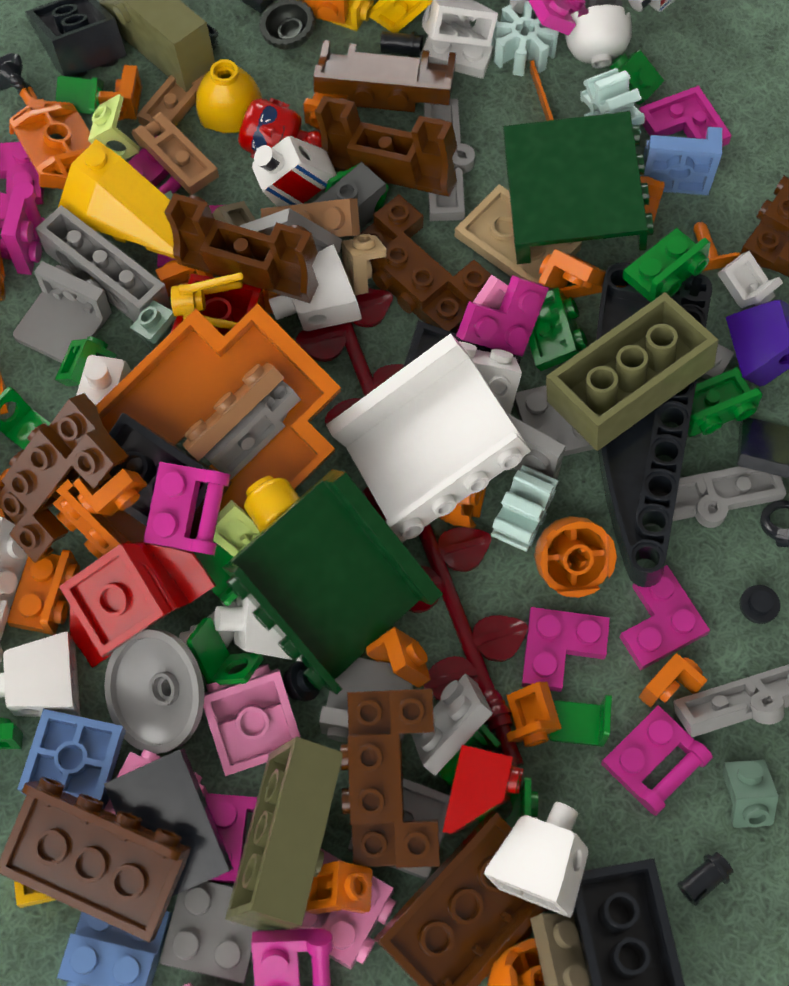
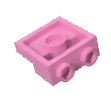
M268 664L261 665L245 684L219 685L217 682L206 684L207 692H204L203 708L225 776L266 763L269 753L296 736L301 738L278 668L270 671Z
M320 849L324 852L323 864L342 861L325 850ZM372 876L371 909L369 912L358 913L348 910L322 914L305 912L302 926L288 930L316 928L329 930L333 936V950L329 957L352 970L356 961L363 965L376 942L370 938V935L377 922L385 925L397 903V901L391 899L394 888Z

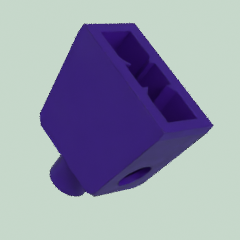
M773 300L726 317L744 379L761 387L789 369V304L782 300Z

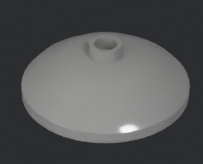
M145 629L113 651L107 665L104 685L106 704L113 724L121 725L125 728L124 739L138 750H148L159 754L181 747L197 729L204 707L203 678L199 665L190 649L181 639L168 631Z

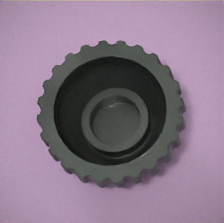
M280 0L278 3H273L271 7L267 8V11L263 12V16L260 18L261 22L259 23L260 32L264 40L269 45L284 50L295 49L306 43L310 36H312V32L315 30L314 25H316L315 15L311 7H308L307 3H303L301 0Z

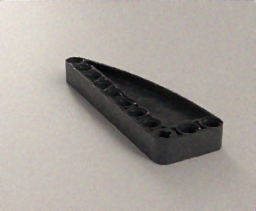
M631 263L613 264L605 273L596 340L650 303L623 279V270L631 265ZM691 275L682 282L680 289L671 298L706 328L712 295V283L705 275ZM697 379L681 390L684 392L683 394L674 395L598 450L606 502L616 540L630 580L640 587L656 585L663 575ZM673 422L676 423L678 427L670 428L664 425L663 423ZM660 455L670 456L673 460L670 462H664L659 460L657 457ZM654 489L664 490L668 495L656 496L652 494L650 491ZM654 523L660 526L662 530L651 532L645 529L644 525ZM649 559L656 566L653 568H643L637 561Z

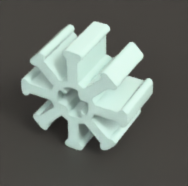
M530 2L524 3L523 17L521 18L512 10V5L502 8L501 22L496 20L491 45L494 46L493 50L495 49L494 63L501 68L504 63L514 58L513 75L518 76L524 75L527 60H534L538 73L546 70L548 56L552 59L555 58L559 32L543 26L538 18L534 20L535 11Z
M615 68L583 81L586 90L580 92L581 101L591 110V112L584 114V116L630 111L632 125L644 124V113H641L634 106V102L641 100L639 90L636 88L629 91L630 75L625 70L618 73V69Z
M522 465L513 478L510 491L506 492L501 504H503V507L494 520L492 526L494 529L491 536L527 552L529 546H532L536 538L539 526L545 520L546 511L555 496V489L559 480Z

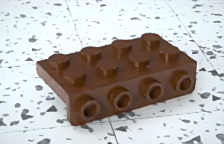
M41 777L39 781L26 782L22 789V792L26 794V798L1 855L0 874L147 942L155 940L191 848L180 844L182 838L171 831L157 828L156 832L142 827V819L133 814L118 811L115 815L102 809L104 803L99 799L85 794H79L77 798L63 792L65 785L56 780Z
M490 811L374 937V940L418 986H478L486 977H489L493 964L504 951L529 937L533 931L530 919L549 911V909L499 890L484 875L486 867L512 830L497 812Z

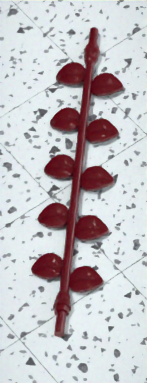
M368 288V293L355 295L362 319L353 321V323L357 326L368 328L380 324L392 304V293L385 290ZM351 322L311 331L302 330L295 340L312 359L319 362L334 360L342 353L345 345L364 396L403 368V364L385 365L376 370L372 376ZM361 398L348 399L335 405L325 416V426ZM366 487L362 493H365L368 501L386 522L387 519L369 487ZM429 523L418 536L430 567H421L443 594L442 598L466 658L452 656L435 663L428 671L431 680L423 685V689H433V698L440 701L442 692L452 681H459L465 673L479 685L493 712L484 722V725H488L490 732L495 733L497 740L501 744L500 748L503 755L518 758L517 767H520L524 762L516 742H508L506 733L511 732L510 726L513 725L510 717L512 712L506 705L500 692L494 688L482 655L494 662H505L511 659L520 648L528 631V625L526 622L514 617L493 615L479 620L472 632L447 565L449 568L459 572L474 570L483 560L492 537L489 533L479 529L457 527L445 531L440 535L437 542ZM438 600L432 605L418 601L409 611L414 613L427 612L433 608Z

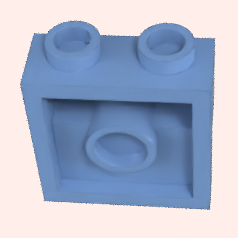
M169 911L165 912L155 940L147 942L81 912L75 934H70L57 978L67 982L66 986H152L172 913Z

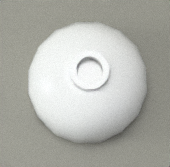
M617 5L588 7L589 14L578 17V11L571 14L576 26L569 36L565 35L567 47L576 59L586 64H591L594 68H604L626 51L632 35L630 12L625 14L624 7Z

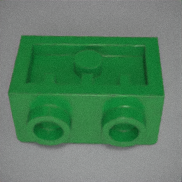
M675 228L624 269L623 279L649 302H652L665 292L672 297L680 289L682 282L691 275H699L709 263L708 255L711 242L703 238L696 244L678 228Z
M558 287L547 292L529 339L535 366L540 371L571 359L589 346L582 328L577 327L575 318L580 317L574 299L572 297L567 298Z

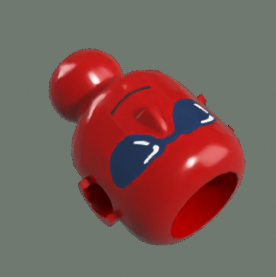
M271 97L270 100L259 98L253 100L246 110L238 135V143L244 151L251 154V158H254L255 152L259 147L267 145L272 148L289 136L322 148L321 133L318 131L307 132L301 130V116L296 111L290 109L289 104Z

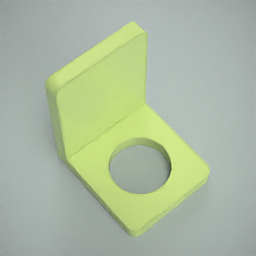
M118 94L97 107L92 116L93 124L88 141L93 143L97 139L109 149L111 148L107 142L119 141L125 145L126 150H111L126 160L138 154L140 147L116 127L124 97Z

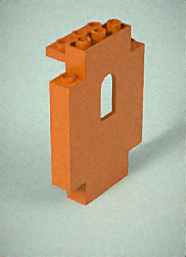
M257 303L225 336L195 309L117 384L96 407L98 408L102 424L108 433L123 412L177 445L194 423L200 419L205 422L216 412L213 407L222 396L228 392L234 394L245 384L242 378L251 368L257 364L263 366L266 362L273 365L285 377L283 381L295 391L301 400L287 413L282 422L285 427L247 465L230 479L232 483L222 497L219 512L231 500L245 511L246 491L259 479L265 476H272L274 479L283 478L296 491L335 452V448L310 422L341 392V387ZM213 464L209 466L213 470L219 471ZM67 479L56 490L61 495L52 503L60 511L56 517L71 532L78 529L88 539L84 545L96 558H101L121 543L143 542L146 526L124 510L119 509L113 516L90 513L79 502L77 496L80 492L73 485V480Z

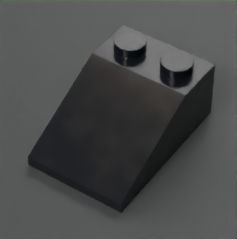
M56 0L25 11L30 24L52 63L62 76L80 78L85 76L88 70L99 66L110 67L115 65L118 59L127 56L115 17L97 0Z
M123 412L109 432L111 437L129 456L125 462L111 469L109 472L110 476L113 478L122 469L138 472L147 483L139 492L140 498L132 506L124 510L145 526H147L159 462L213 470L202 461H197L183 449ZM201 482L190 533L191 539H196L198 535L208 483ZM224 486V490H223V495H222V497H223L224 494L226 493V491H227V489L229 488V486H228V487H225V486Z

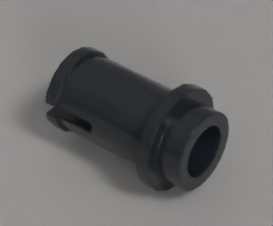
M412 31L411 34L382 32L380 42L382 53L407 54L409 57L414 58L415 55L421 56L423 35H417V31Z
M715 852L712 856L706 854L703 857L705 862L684 880L677 883L680 891L694 906H697L722 882L728 884L730 882L729 876L734 872L733 868L718 852Z

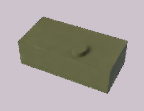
M99 0V3L115 17L121 37L167 77L172 75L176 83L185 92L189 91L195 80L210 71L211 66L215 63L207 22L181 0Z
M665 292L546 375L547 402L598 451L715 366L718 339Z
M296 736L269 753L226 913V920L262 931L288 930L302 926L313 878L319 874L324 861V852L320 849L343 752Z

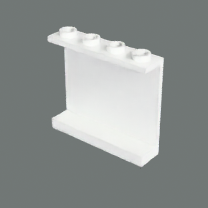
M451 333L326 424L332 437L347 448L387 519V525L402 543L405 540L418 536L429 523L438 517L452 512L459 502L470 494L483 490L490 480L504 470L517 466L522 458L531 452L466 350Z

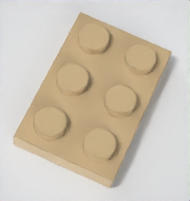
M500 184L455 228L454 237L510 277L514 275L538 283L541 277L539 269L544 258L548 254L552 255L554 249L575 256L581 250L582 241L530 247L531 263L517 264L509 190Z

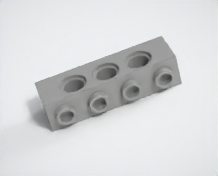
M62 205L35 228L45 253L67 268L76 277L84 281L90 279L100 284L105 290L108 302L135 322L140 313L153 300L168 309L171 308L164 283Z

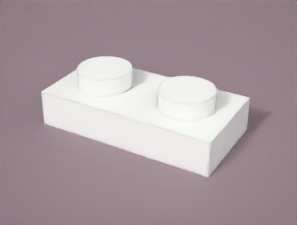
M428 35L422 52L423 50L429 51V63L448 64L449 52L456 53V72L483 79L492 58L494 46L485 47L432 40Z

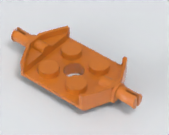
M28 87V91L26 88H23L20 91V97L25 102L26 107L10 118L9 133L13 135L15 132L39 174V186L64 189L71 164L92 144L88 141L90 131L74 104L70 102L44 101L43 98H37L32 87ZM58 134L59 136L65 138L53 139L50 137V135Z

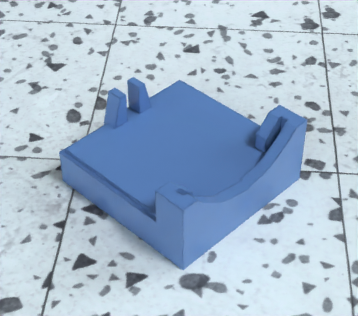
M708 127L706 139L651 135L650 140H646L644 148L645 173L642 176H648L664 182L663 192L709 195L722 156V128Z
M43 709L18 790L26 797V794L22 792L24 784L26 782L39 781L41 777H46L64 784L65 789L63 792L78 798L79 794H85L99 799L104 803L102 809H105L110 798L107 795L104 784L112 779L125 736V728L117 724Z

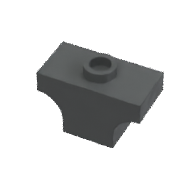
M361 162L314 202L348 198L357 199L361 230L373 220L376 204L386 192V183Z

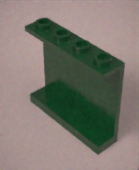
M630 111L503 126L517 264L531 263L530 247L637 235L639 251L647 249V235L654 234L652 213L645 214L644 205H649L648 184L641 183L640 176L645 173L643 154L636 153V147L640 146V131L638 125H632Z
M331 469L222 567L231 577L226 581L229 588L242 601L248 597L256 607L252 614L267 631L274 628L282 637L278 642L281 649L293 661L300 658L308 669L303 674L319 691L325 687L336 695L342 688L335 679L366 651L368 645L390 629L418 601L432 605L443 595L348 474Z

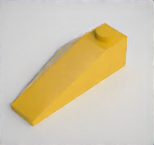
M96 139L71 164L58 207L62 205L93 230L113 236L116 241L123 243L130 241L145 246L148 251L175 259L173 255L172 229L164 213L170 199L121 156Z

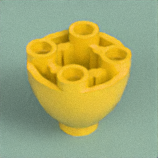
M218 60L211 66L210 71L204 75L197 89V114L202 126L220 133H237L240 131L249 104L255 99L262 98V95L255 80L249 73L238 67L231 60Z

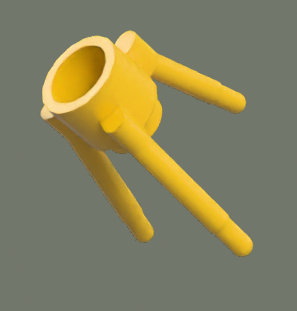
M236 273L193 284L172 286L171 306L174 316H183V319H185L195 309L198 311L205 310V295L242 288L243 284L240 280L243 279V274ZM204 316L214 327L231 330L238 323Z

